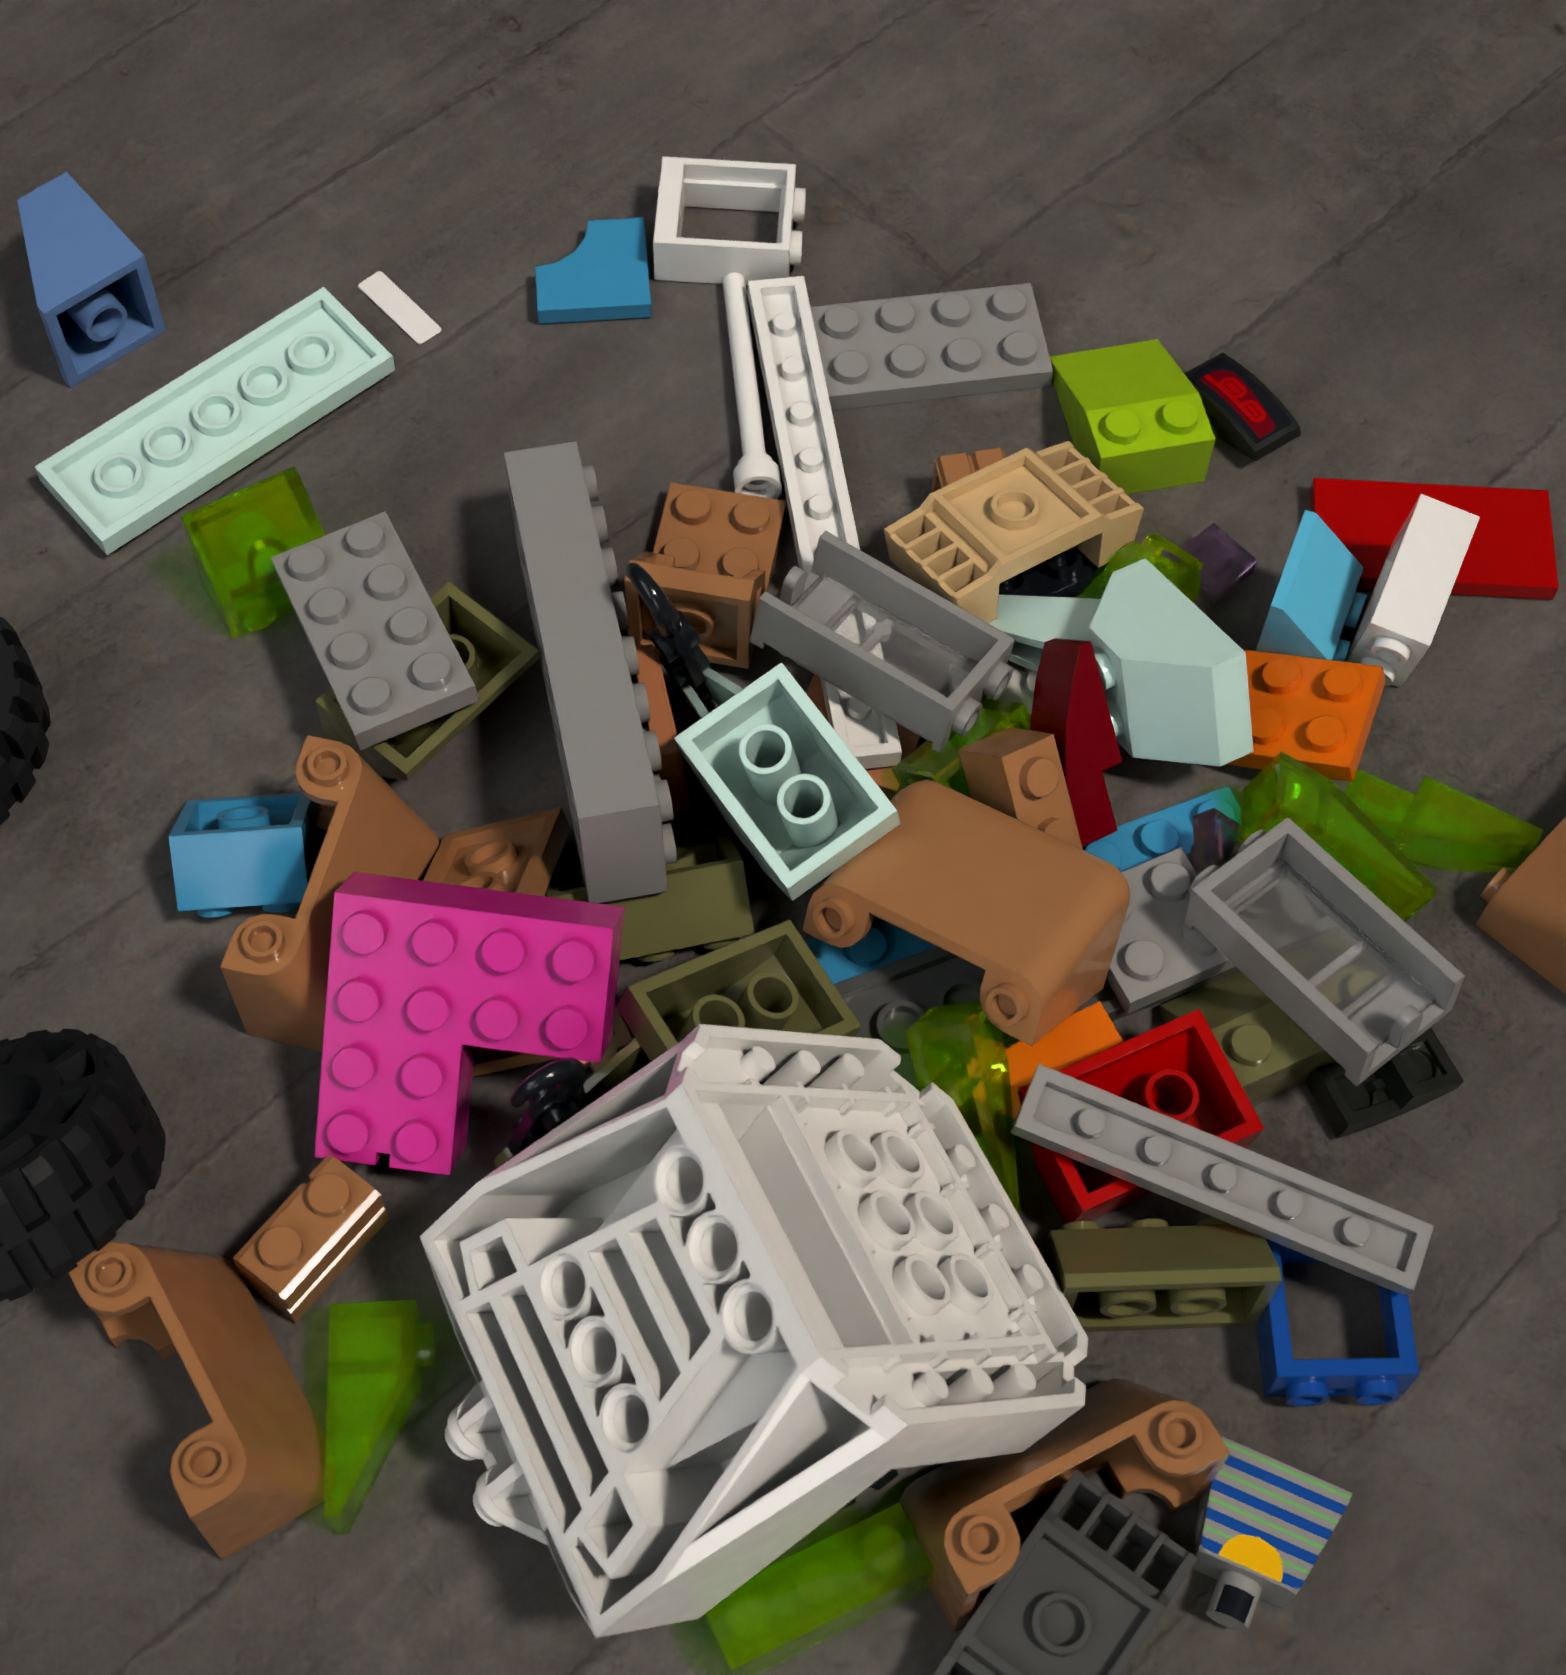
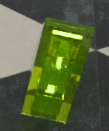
M1281 751L1243 789L1237 840L1243 843L1250 835L1260 829L1266 832L1270 831L1288 817L1404 922L1409 920L1436 896V886L1333 781Z
M980 1000L931 1007L905 1031L919 1091L921 1092L933 1082L954 1100L1018 1215H1020L1014 1135L1011 1134L1013 1114L1009 1063L1001 1030L988 1020L983 1012Z
M415 1299L334 1303L329 1306L324 1518L334 1535L350 1533L422 1390V1366L434 1365V1326L432 1322L423 1323Z

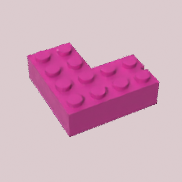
M354 872L334 892L315 1157L325 1158L330 1154L339 1161L376 1165L384 1153L390 1154L389 1167L451 1175L467 1145L475 1046L559 1058L573 1057L581 1061L600 1063L612 1038L625 907Z

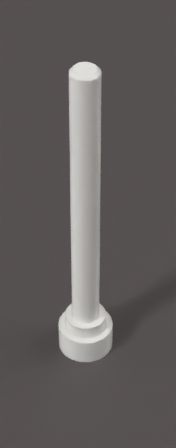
M730 273L723 278L722 283L743 457L740 458L738 465L733 471L735 493L777 499L782 493L780 468L766 454L745 278L739 273Z

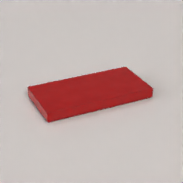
M1313 478L1310 487L1311 512L1317 513L1363 566L1356 589L1374 590L1391 544L1421 494L1480 516L1451 594L1553 600L1559 589L1548 490Z

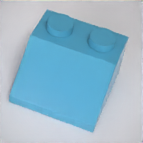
M1308 510L1304 511L1256 651L1344 662L1351 642L1340 639L1343 626L1355 629L1367 594L1356 591L1363 566L1317 513Z

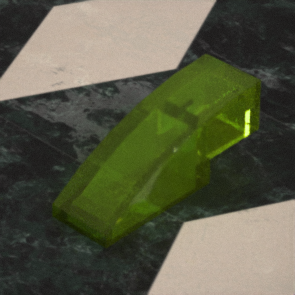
M1357 768L1354 781L1348 783L1336 806L1324 837L1362 853L1402 864L1446 871L1497 872L1503 867L1509 871L1516 870L1533 852L1544 830L1427 776H1424L1414 795Z

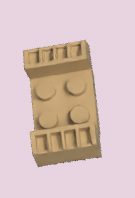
M1066 441L1037 452L1029 448L1022 449L930 493L918 509L884 528L890 561L903 571L908 578L981 620L990 623L997 619L1000 583L1074 546L1098 568L1107 564L1133 546L1144 507L1139 503H1135L1124 493L1125 491L1121 487L1118 488L1107 478V474L1099 471L1089 458H1085L1074 448L1071 442Z

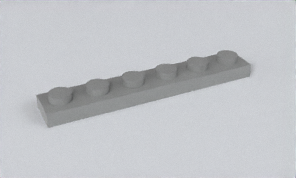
M1038 1064L1033 1073L1011 1130L1013 1135L1404 1296H1407L1415 1289L1434 1225L1041 1064Z

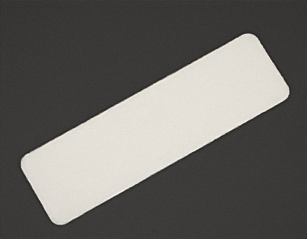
M378 271L358 284V287L417 344H423L441 332V327L383 272Z

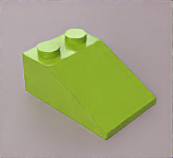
M1158 339L1050 356L1053 368L1052 380L1075 449L1085 458H1089L1099 471L1107 474V478L1118 488L1121 487L1126 495L1205 481L1216 439L1199 392Z

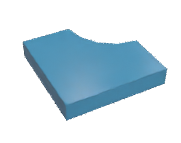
M644 217L588 220L585 238L573 253L556 263L535 267L539 324L652 317Z

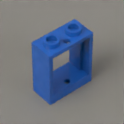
M1266 1239L1280 1266L1282 1281L1256 1325L1264 1398L1286 1397L1288 1405L1297 1407L1324 1404L1329 1401V1396H1356V1402L1362 1405H1384L1399 1400V1395H1404L1419 1376L1408 1295L1404 1296L1378 1285L1388 1358L1293 1359L1282 1263H1314L1321 1261Z

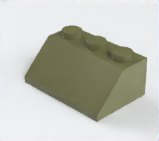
M449 581L430 599L475 684L480 701L361 751L331 688L315 701L325 739L339 741L351 746L381 777L408 781L540 658V651Z
M724 825L673 834L677 863L666 864L668 892L599 903L625 907L620 960L637 957L642 962H656L672 957L676 949L701 945L704 949H719L739 941V937L754 934L743 860ZM579 852L559 856L545 892L546 897L588 902Z
M1333 934L1281 956L1309 981L1352 948L1354 944ZM1364 952L1317 990L1343 1012L1386 978L1388 974L1367 952ZM1242 972L1160 1005L1158 1010L1165 1023L1197 1009L1201 1010L1253 1107L1304 1084L1316 1069L1338 1063Z
M1215 1217L1202 1219L1195 1226H1169L1168 1222L1162 1219H1142L1130 1223L1127 1228L1100 1229V1225L1096 1222L1074 1221L1060 1226L1059 1230H1050L1043 1251L1044 1261L1085 1332L1256 1326L1282 1281L1280 1266L1265 1238Z

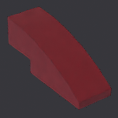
M1054 638L1044 643L1035 682L1030 730L1054 734L1082 847L1118 831L1102 771L1122 763V758L1091 641Z

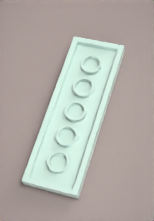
M322 287L36 465L35 469L41 483L102 551L109 555L394 372L393 356L325 287Z

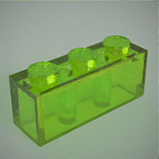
M897 1503L761 1570L700 1617V1622L725 1675H758L927 1590L934 1569L900 1503Z

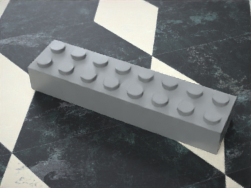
M576 441L504 452L516 544L537 648L540 651V663L588 902L599 904L668 892L666 864L677 863V853L672 826L670 823L662 824V822L674 819L671 795L667 780H661L659 774L653 775L652 772L662 770L660 749L656 731H649L648 727H642L641 724L650 721L648 697L644 682L638 683L637 680H631V676L639 675V663L634 637L621 636L620 630L629 629L628 615L623 591L611 593L610 589L611 586L619 584L613 548L601 549L600 546L608 542V531L603 506L591 507L590 503L599 501L593 464L582 466Z

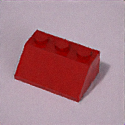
M1200 1009L1058 1071L1246 1149L1264 1130L1260 1119ZM1029 1084L1020 1087L1017 1091L1020 1104L1023 1102ZM1030 1142L1037 1171L1064 1224L1074 1221H1092L1153 1193Z

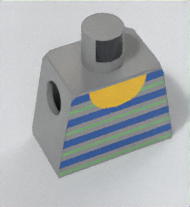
M1222 1436L1221 1438L1228 1448L1230 1455L1200 1499L1191 1553L1199 1559L1193 1566V1569L1218 1580L1206 1611L1207 1616L1225 1627L1237 1631H1248L1259 1599L1274 1606L1285 1608L1297 1595L1347 1508L1352 1493Z

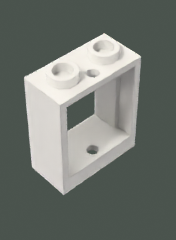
M662 156L653 238L654 280L723 284L722 280L727 274L739 273L744 276L745 285L748 286V281L789 277L790 265L801 266L803 231H793V222H804L806 188H795L796 164ZM684 207L779 212L777 243L681 238Z
M1423 494L1419 496L1391 544L1345 662L1383 666L1386 680L1384 686L1402 687L1432 643L1480 516Z

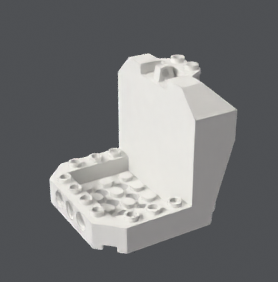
M699 1024L681 1042L478 1181L420 1236L455 1335L476 1381L474 1387L450 1412L445 1428L446 1442L458 1457L464 1460L483 1459L487 1471L478 1478L476 1483V1490L473 1494L475 1510L486 1523L492 1526H507L548 1545L571 1599L596 1638L699 1619L890 1470L1022 1453L1085 1406L1086 1385L1074 1377V1366L1087 1357L1088 1336L954 1100L933 1082L920 1092L894 1071L900 1064L901 1056L881 1039Z

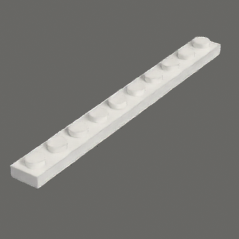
M804 276L748 281L747 297L799 568L807 572L808 575L812 570L819 537L825 531L859 550L860 546ZM855 610L838 628L836 633L861 647L871 637L876 623L873 619ZM878 644L871 653L883 660L880 644ZM820 678L829 724L864 769L900 765L902 750L896 722Z

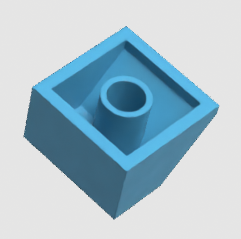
M302 792L187 800L168 836L178 911L197 910V915L201 917H220L235 912L236 907L262 905L263 911L271 913L287 912L299 908L315 865V802L309 800Z

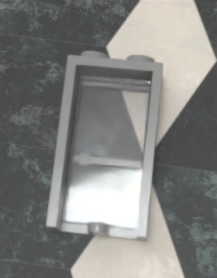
M825 531L819 537L812 570L808 575L807 572L794 566L784 579L780 600L766 591L759 597L750 636V642L761 649L769 645L779 651V654L786 658H791L796 664L925 740L932 741L931 749L938 753L943 750L956 733L965 737L970 732L980 716L983 708L982 703L987 697L994 701L997 700L1007 687L1014 668L1007 663L1015 638L828 531Z
M1288 817L1268 832L1263 829L1254 832L1243 842L1235 857L1220 868L1217 865L1207 867L1194 879L1188 890L1190 898L1184 924L1190 930L1196 928L1346 1070L1344 1075L1356 1087L1453 1009L1465 975Z

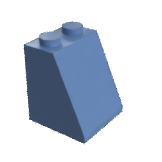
M67 172L17 199L37 308L62 378L69 388L166 332L144 254Z

